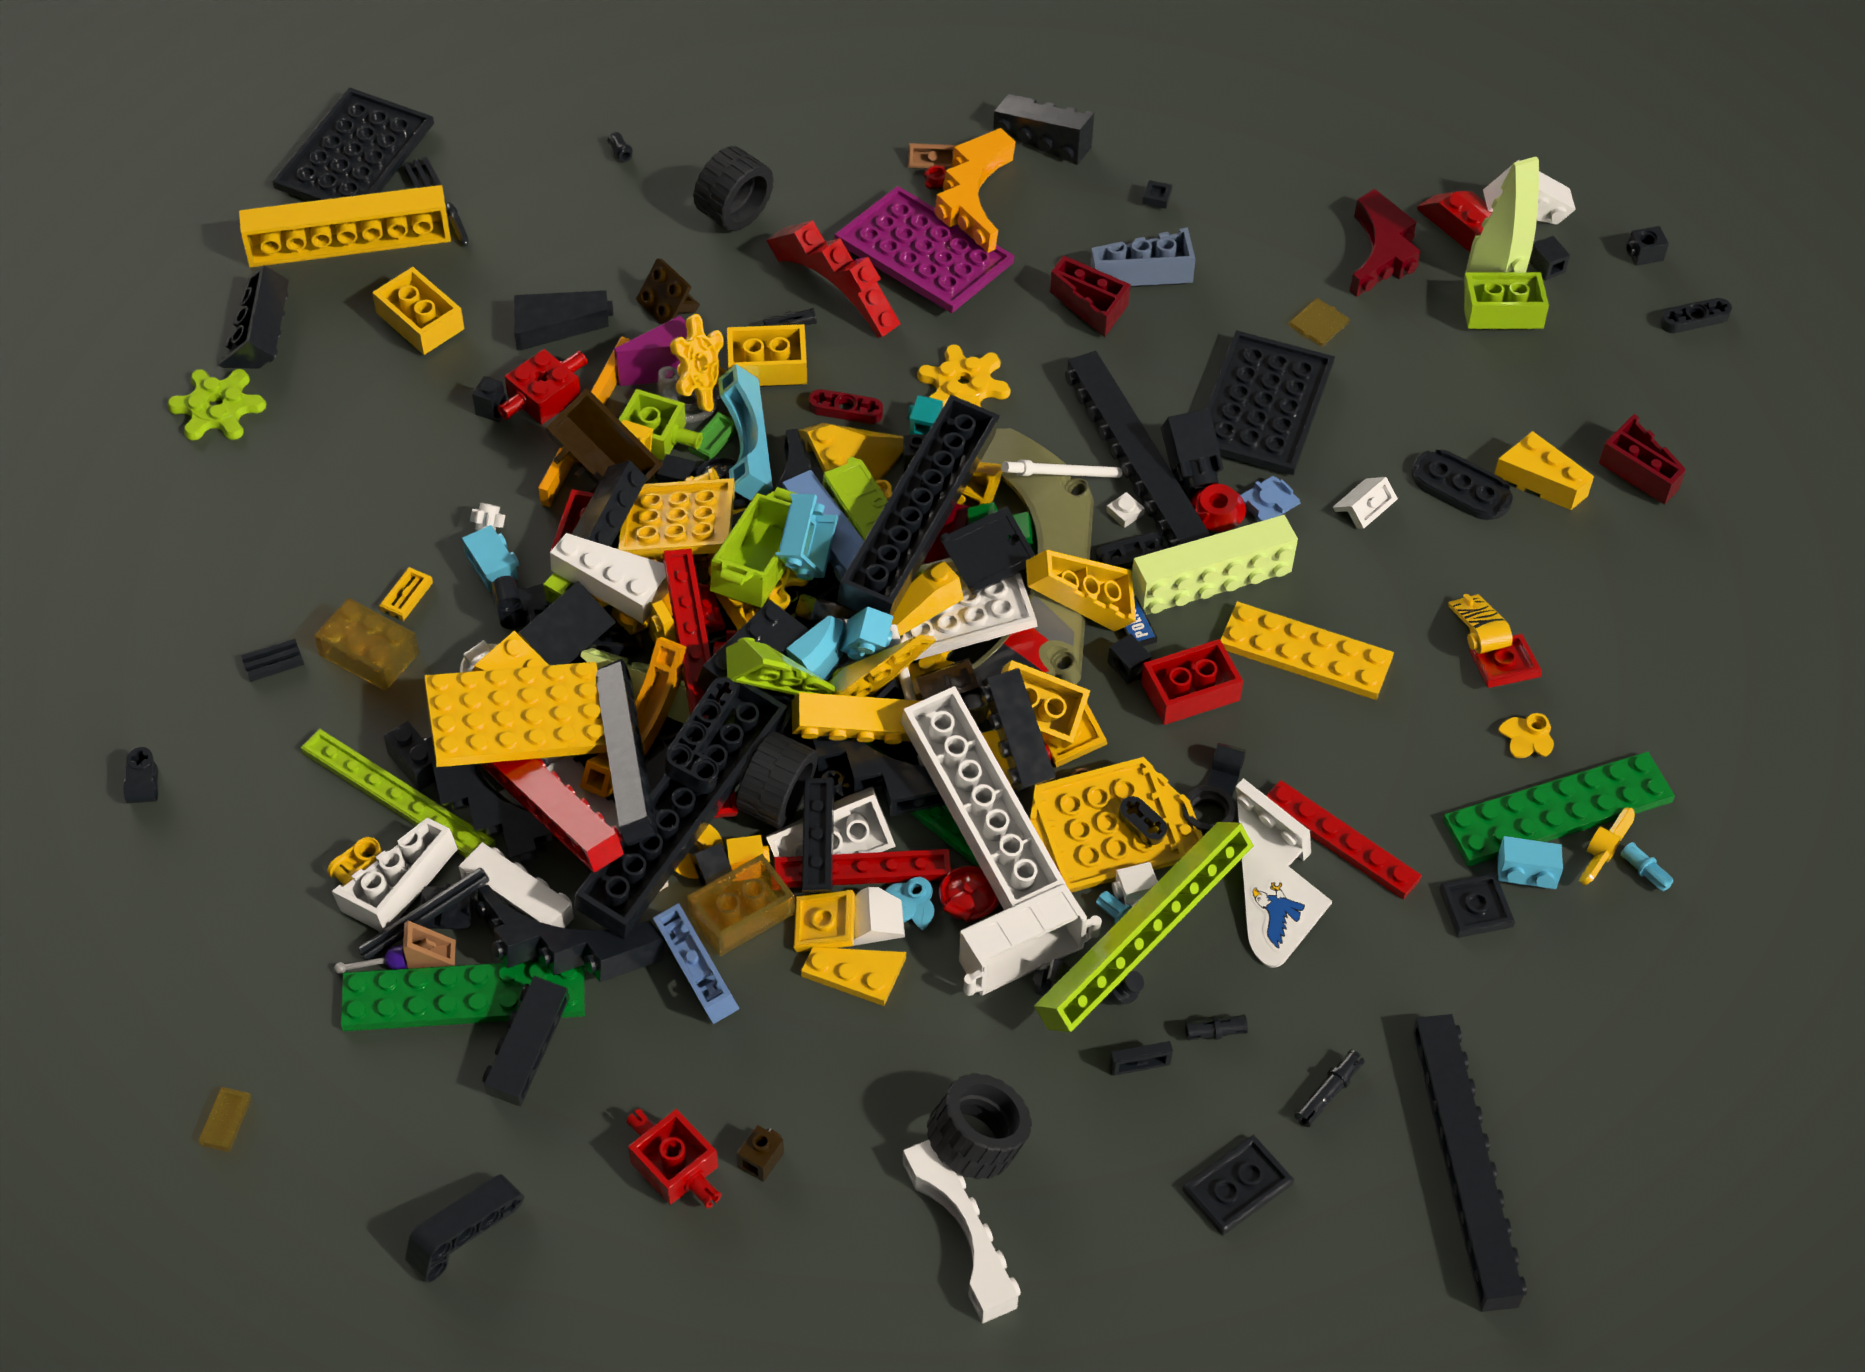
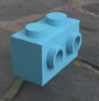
M492 525L462 538L465 556L489 592L492 591V582L498 577L511 576L515 580L518 579L517 567H519V561L513 551L509 553L504 536L501 533L497 534Z
M866 607L848 619L840 651L848 653V657L860 661L888 647L892 639L890 627L893 616L871 607Z
M1504 836L1497 856L1498 881L1556 889L1563 871L1562 845Z

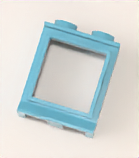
M790 493L792 504L789 507L779 548L780 552H776V556L785 563L786 567L791 568L800 579L813 580V578H824L838 516L824 515L825 506L816 503L817 496L815 494Z

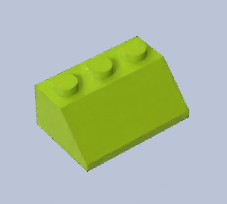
M1465 272L1464 313L1468 329H1544L1549 303L1541 272Z

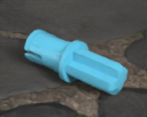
M1634 842L1629 843L1622 850L1621 856L1638 870L1639 876H1645L1660 891H1665L1671 887L1674 881L1673 878L1656 863L1657 860L1654 857L1650 858Z
M1108 891L1101 893L1096 901V904L1115 919V923L1132 908L1129 904L1124 905Z

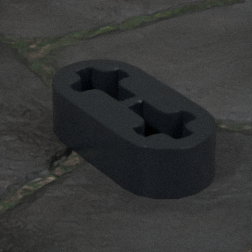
M1129 796L1121 802L1118 813L1119 818L1128 828L1147 844L1156 845L1163 841L1167 832V825L1142 799L1135 796ZM1128 807L1130 809L1136 807L1138 809L1137 813L1127 814ZM1156 826L1159 828L1158 834L1155 832L1152 834L1148 833L1149 827L1154 828Z

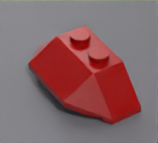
M1456 191L1434 195L1417 207L1418 211L1469 252L1475 237L1481 235L1483 231L1481 225L1484 219L1490 217L1492 213L1488 211L1486 202L1472 191Z

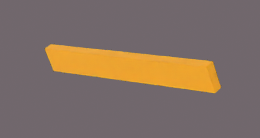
M621 337L615 348L630 341V339ZM614 350L591 390L604 405H606L618 383ZM561 448L558 450L556 456L562 451ZM568 455L559 464H556L554 462L555 459H553L538 487L541 505L551 506L574 464V461Z

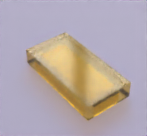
M221 1087L199 1138L200 1146L226 1152L231 1151L252 1100L250 1093Z

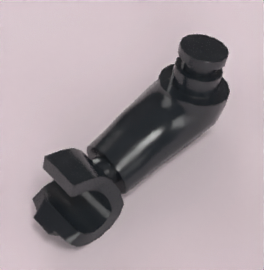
M1057 959L1051 960V964L1043 963L1039 970H1035L1033 978L1036 993L1043 997L1071 967ZM1131 971L1101 1002L1114 1005L1132 1003L1137 999L1139 991L1144 987L1142 975L1137 971Z

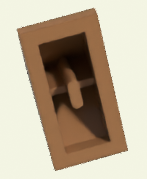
M411 921L404 923L403 950L408 969L455 966L456 940Z

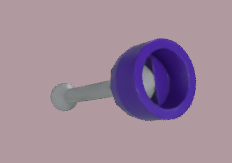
M403 945L390 948L383 958L350 964L339 962L334 966V971L337 974H343L346 970L383 963L394 970L406 969L408 966Z

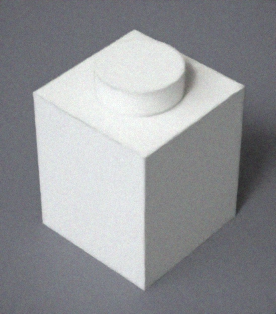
M1147 862L1117 870L1116 880L1112 883L1115 898L1120 899L1124 905L1129 904L1133 907L1158 882L1151 863Z

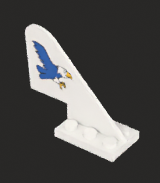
M1243 778L1236 786L1239 823H1242L1254 845L1242 858L1248 939L1256 958L1263 965L1276 968L1284 964L1329 908L1332 901L1289 867L1297 857L1304 861L1311 854L1310 830Z

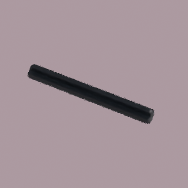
M483 868L476 869L358 947L359 953L365 960L372 959L404 938L405 922L411 921L420 926L424 925L488 883L490 880L489 876Z

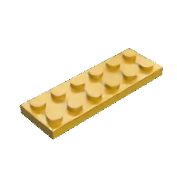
M1238 601L1221 637V642L1228 652L1374 700L1378 698L1394 655L1392 651Z

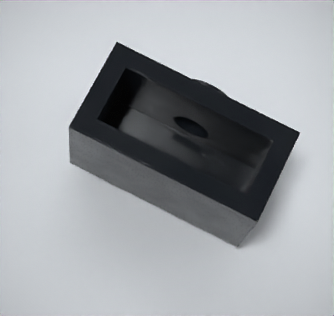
M408 721L384 734L388 755L418 791L423 790L436 781L427 737L422 738Z

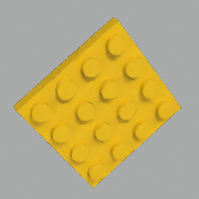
M734 478L644 484L621 527L618 549L645 558H663V552L666 550L691 548L693 555L716 554L732 530L735 496Z

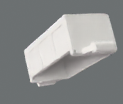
M1061 884L960 931L959 962L967 973L964 977V993L968 996L974 995L975 992H978L980 996L1038 970L1043 963L1051 964L1053 959L1060 960L1083 949L1085 942L1100 935L1101 918L1099 916H1092L1090 919H1087V916L1066 884Z

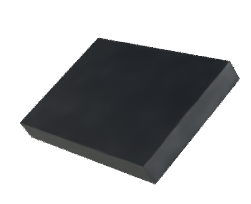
M577 581L523 628L518 635L549 665L570 664L582 651L587 649L613 626L616 621Z
M1253 1134L1184 1184L1182 1191L1223 1236L1293 1185L1294 1178Z

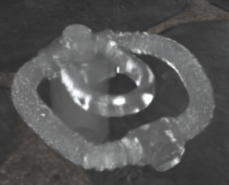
M666 366L659 370L656 395L678 401L677 396L682 398V395L678 394L676 390V382L680 378L677 369ZM713 387V410L710 412L703 411L691 416L686 415V423L702 421L715 412L717 400L719 399L718 389ZM693 390L691 396L696 398L695 391ZM697 398L695 403L685 404V411L698 408Z

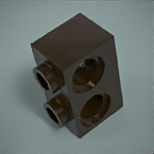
M969 658L916 676L923 700L954 686L959 694L979 687Z

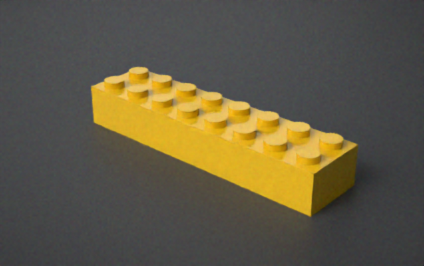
M442 185L239 210L241 235L249 267L451 242Z

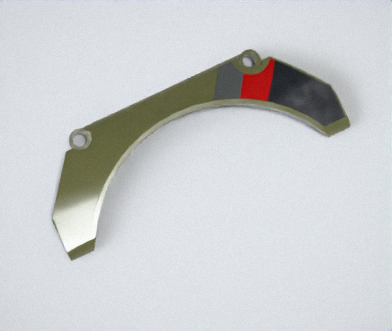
M1011 428L996 429L995 437L980 461L1002 464L1005 461L1031 460L1033 463L1067 465L1034 440ZM1003 472L1001 480L1014 490L1025 503L1034 520L1038 539V554L1045 550H1051L1090 560L1094 499L1088 482L1082 478L1071 479V476L1032 474L1031 476H1019L1017 473ZM1031 589L1028 597L1038 627L1002 636L983 657L972 664L979 687L963 692L960 696L975 723L984 722L989 711L988 703L985 704L980 695L981 681L1000 674L1003 666L1011 660L1076 685L1081 679L1085 616Z

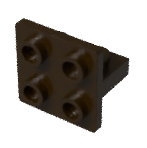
M661 258L656 259L636 298L661 324L676 318L678 313H696L700 305L689 294L691 285Z

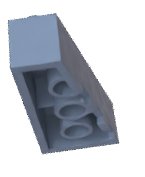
M1188 227L1179 229V233L1172 235L1168 232L1159 233L1158 238L1146 240L1145 237L1135 238V241L1130 244L1117 242L1094 247L1091 251L1090 267L1131 284V286L1193 283L1195 255Z

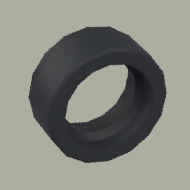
M1211 785L1199 786L1186 795L1190 800L1192 808L1203 803L1214 804L1225 813V819L1221 822H1235L1237 811L1235 801L1222 788ZM1183 803V817L1192 829L1194 826L1201 830L1204 836L1215 824L1201 823L1194 816H1189Z

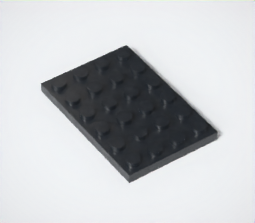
M349 87L272 181L273 187L308 201L380 193L434 125V118L428 114Z
M1236 330L1206 409L1209 408L1221 453L1220 456L1294 476L1332 370L1335 356Z

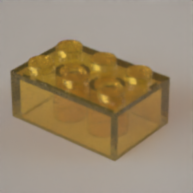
M348 598L314 635L320 656L385 691L420 653L416 633L351 598Z
M763 854L687 896L689 915L720 957L795 914L794 894Z

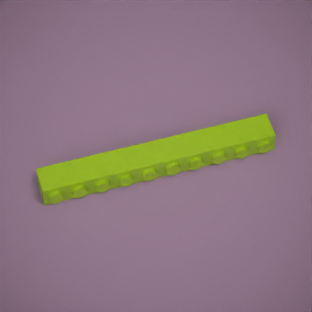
M1217 822L1034 1005L1048 1030L1071 1033L1254 847L1242 823Z

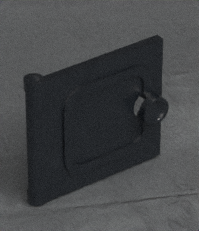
M1008 507L950 534L944 533L939 537L972 595L1025 571L1026 560L1036 556Z

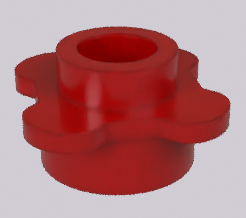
M932 166L924 172V176L927 178L925 186L929 189L943 188L946 169L942 166Z

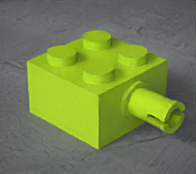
M635 390L619 418L621 422L624 419L653 428L651 453L662 461L666 454L669 455L674 445L677 443L699 449L703 440V433L684 429L686 425L685 403L642 390Z

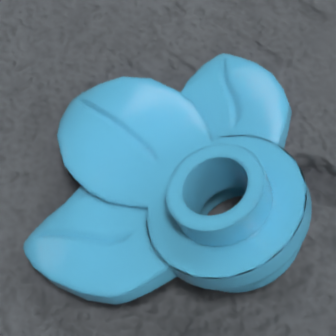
M914 877L907 883H895L885 890L902 901L904 922L912 918L921 930H924L930 924L935 909L930 901L933 889L927 879ZM922 887V891L919 894H913L914 888Z

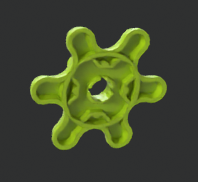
M199 369L194 371L191 376V384L195 387V390L185 396L171 397L167 407L168 411L172 414H186L191 417V420L184 428V436L188 440L193 441L200 439L207 430L213 428L222 430L224 436L229 440L239 439L244 433L243 427L239 424L240 417L247 413H260L266 409L267 405L260 395H246L242 393L243 388L250 381L249 375L243 369L234 370L224 380L210 377L204 370ZM221 399L223 401L222 404L210 405V402L221 401Z

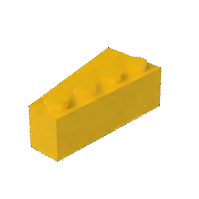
M1045 550L1026 560L1027 586L1114 632L1136 622L1132 570L1051 550Z

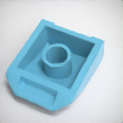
M827 616L786 648L788 658L827 681L838 666L843 655L840 647L845 632L844 622L833 616Z

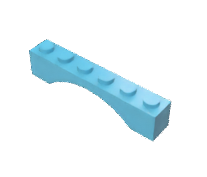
M735 364L718 378L720 397L733 418L740 441L739 459L729 469L730 478H734L735 492L751 501L756 493L767 495L773 489L759 378Z

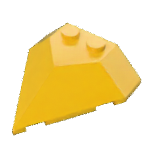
M820 423L799 430V435L805 442L807 452L814 451L823 472L845 465L848 458L855 457L863 461L875 481L887 474L903 453V436L828 423Z

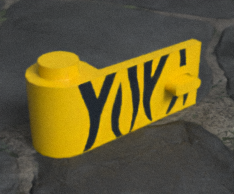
M1464 594L1463 598L1448 602V607L1470 628V634H1468L1467 639L1471 650L1481 654L1512 645V632L1509 624L1479 594L1473 596Z

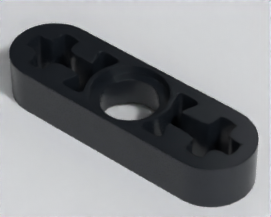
M1714 298L1668 308L1663 312L1660 326L1668 333H1679L1724 323L1730 316L1732 305L1726 299ZM1690 313H1698L1702 318H1693Z

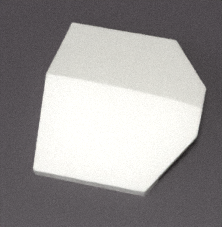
M868 887L860 890L855 896L854 946L905 937L902 901L879 887Z

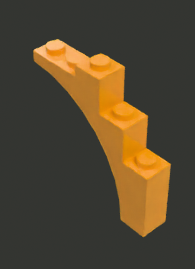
M1001 128L954 147L953 168L945 172L944 191L937 194L935 214L949 228L958 224L987 253L996 249L998 229L990 222L983 211L978 192L988 176L1001 166L1013 161L1016 142Z

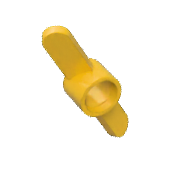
M1624 808L1609 831L1600 826L1594 834L1587 848V852L1594 855V857L1579 878V882L1583 886L1593 881L1604 863H1608L1612 858L1620 841L1634 821L1635 814L1632 808Z

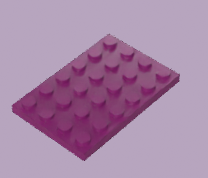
M899 186L895 187L835 234V239L840 238L847 250L860 258L869 257L873 266L950 313L955 312L1012 265L1015 256L996 245L995 250L987 253L958 224L949 228L936 216L933 206Z

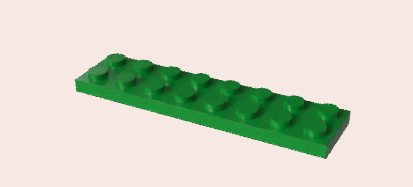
M1645 752L1444 814L1443 822L1466 865L1471 866L1497 858L1504 836L1548 842L1615 821L1626 807L1632 808L1634 814L1672 803L1675 795L1650 753Z
M540 961L524 962L507 968L504 963L343 973L341 1027L343 1031L509 1021L514 1010L518 1012L522 1003L520 995L525 984H530L534 976L568 988L570 999L561 1018L584 1017L585 966L582 965L553 975L546 965L543 966Z

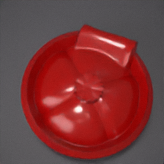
M1210 485L1198 491L1191 500L1192 506L1207 530L1220 532L1233 529L1242 522L1246 514V505L1243 498L1227 485Z
M963 866L956 868L943 878L939 887V897L944 906L943 911L953 918L965 920L966 922L976 921L978 918L988 915L999 903L996 894L980 867Z

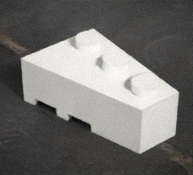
M1511 166L1483 189L1487 209L1490 212L1493 211L1491 205L1494 199H1497L1503 192L1501 186ZM1539 172L1537 221L1559 224L1575 211L1570 188Z

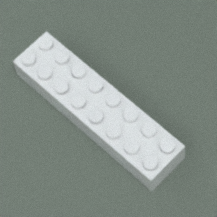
M956 687L949 688L905 708L901 724L1003 909L1006 910L1056 886L1065 884Z

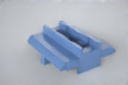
M1274 476L1261 483L1259 481L1255 482L1253 488L1240 495L1247 507L1246 512H1250L1256 521H1264L1281 516L1301 503L1293 494V489L1282 479L1280 481Z

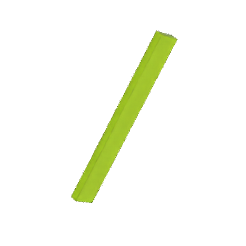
M320 728L301 747L304 755L415 826L429 818L449 828L458 848L456 852L467 858L482 842L490 848L496 845L495 840L490 836H486L483 832L475 831L474 826Z

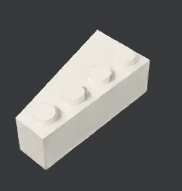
M567 533L550 552L551 571L573 584L579 581L589 593L641 623H644L650 616L652 604L663 600L669 592L664 563Z
M429 818L419 823L397 840L399 844L392 850L387 852L384 850L376 857L377 861L366 870L360 869L353 874V880L344 887L339 885L332 890L340 911L380 932L397 922L420 895L424 886L430 883L457 851L458 848L449 828Z

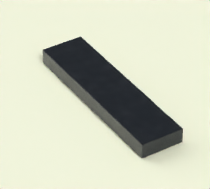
M833 777L804 779L803 893L833 892Z

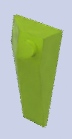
M740 638L737 643L726 647L727 678L734 682L797 695L799 692L832 694L836 692V687L769 645L755 642L753 638Z

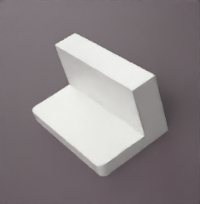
M1386 477L1367 478L1335 504L1333 509L1335 512L1348 511L1356 528L1364 529L1398 498Z

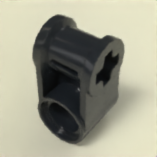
M134 748L128 753L126 758L125 801L127 804L156 802L158 800V766L153 761V754L148 748Z

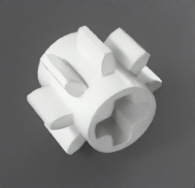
M480 503L479 509H472L470 521L476 523L475 530H481L492 525L496 531V527L503 528L505 515L499 513V506Z

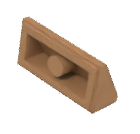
M909 143L908 168L929 169L932 166H942L946 170L953 168L954 147L958 145Z

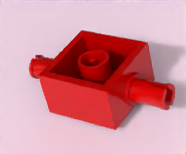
M545 349L538 352L504 376L507 396L510 399L497 406L499 414L505 420H508L523 409L543 425L567 408L581 394L579 377L574 372L587 365L588 362L585 355L577 350L573 355L561 362Z
M641 1109L635 1110L637 1117L631 1113L626 1123L640 1136L628 1146L630 1163L669 1205L673 1204L690 1190L706 1208L713 1206L710 1202L711 1200L716 1204L722 1194L705 1177L718 1168L717 1150L677 1109L656 1125L653 1124Z

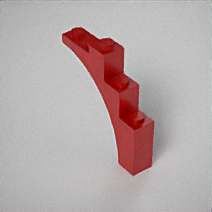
M813 220L784 227L766 240L778 262L789 261L804 265L816 271L836 286L855 305L877 338L885 336L901 324L877 283L881 278L869 257L853 260L840 238L825 242Z

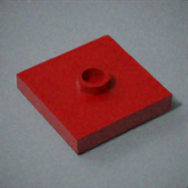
M1523 634L1513 635L1512 645L1509 647L1481 654L1471 650L1469 647V652L1488 688L1541 677L1542 670Z

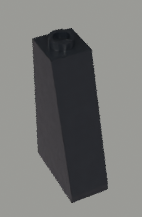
M607 290L514 295V335L517 350H525L609 327V316H613V301H608Z

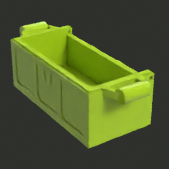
M850 457L847 460V464L824 472L823 487L865 541L888 499L863 461Z
M779 487L767 496L756 493L711 561L710 591L762 608L787 569L785 563L776 556V552H780L779 548L790 504H792L790 493H798Z

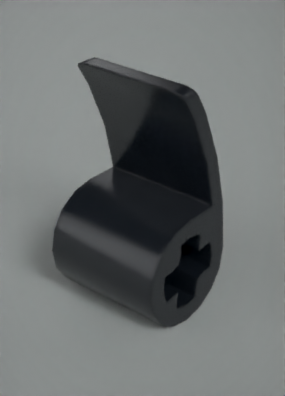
M1218 743L1206 786L1220 787L1233 797L1243 767L1246 750Z

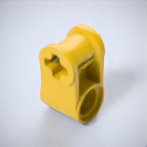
M372 837L358 840L356 844L329 864L327 873L332 878H337L344 887L353 880L352 875L358 870L362 869L364 871L377 861L376 857L382 853L379 842Z

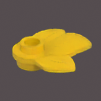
M1533 713L1525 719L1512 717L1499 727V733L1512 739L1510 742V753L1515 758H1526L1533 752L1542 757H1547L1553 750L1554 741L1549 735L1551 725L1548 718L1543 714Z

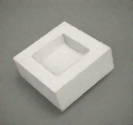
M1126 492L1108 504L1106 512L1125 528L1143 516L1145 508Z

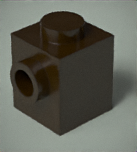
M757 1125L737 1152L738 1168L764 1182L784 1154L782 1137L773 1129H764Z

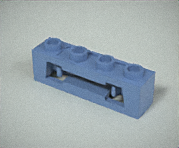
M678 903L653 917L713 1024L739 1010L737 1003L680 904Z

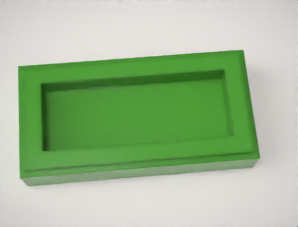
M717 412L700 431V433H703V440L699 449L688 446V451L706 461L714 458L737 433L733 419Z

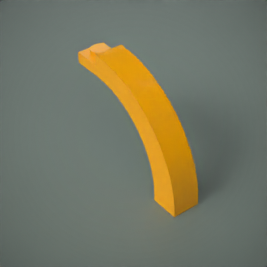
M659 637L656 640L644 683L635 701L644 756L651 748L665 722L683 675V671L680 668L687 647L664 637ZM607 752L599 753L586 762L580 788L604 798L614 792Z

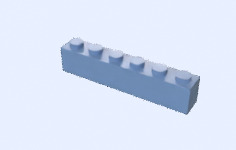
M809 470L782 482L783 489L798 494H815L817 496L816 503L825 506L824 515L838 516L828 563L833 567L838 581H841L864 540L812 470Z

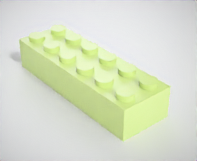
M1281 515L1136 557L1133 560L1132 569L1134 596L1136 595L1146 615L1156 614L1164 609L1183 606L1188 602L1202 598L1207 599L1215 594L1234 591L1239 587L1249 584H1258L1263 580L1276 576L1282 577L1292 572L1298 538L1285 515Z

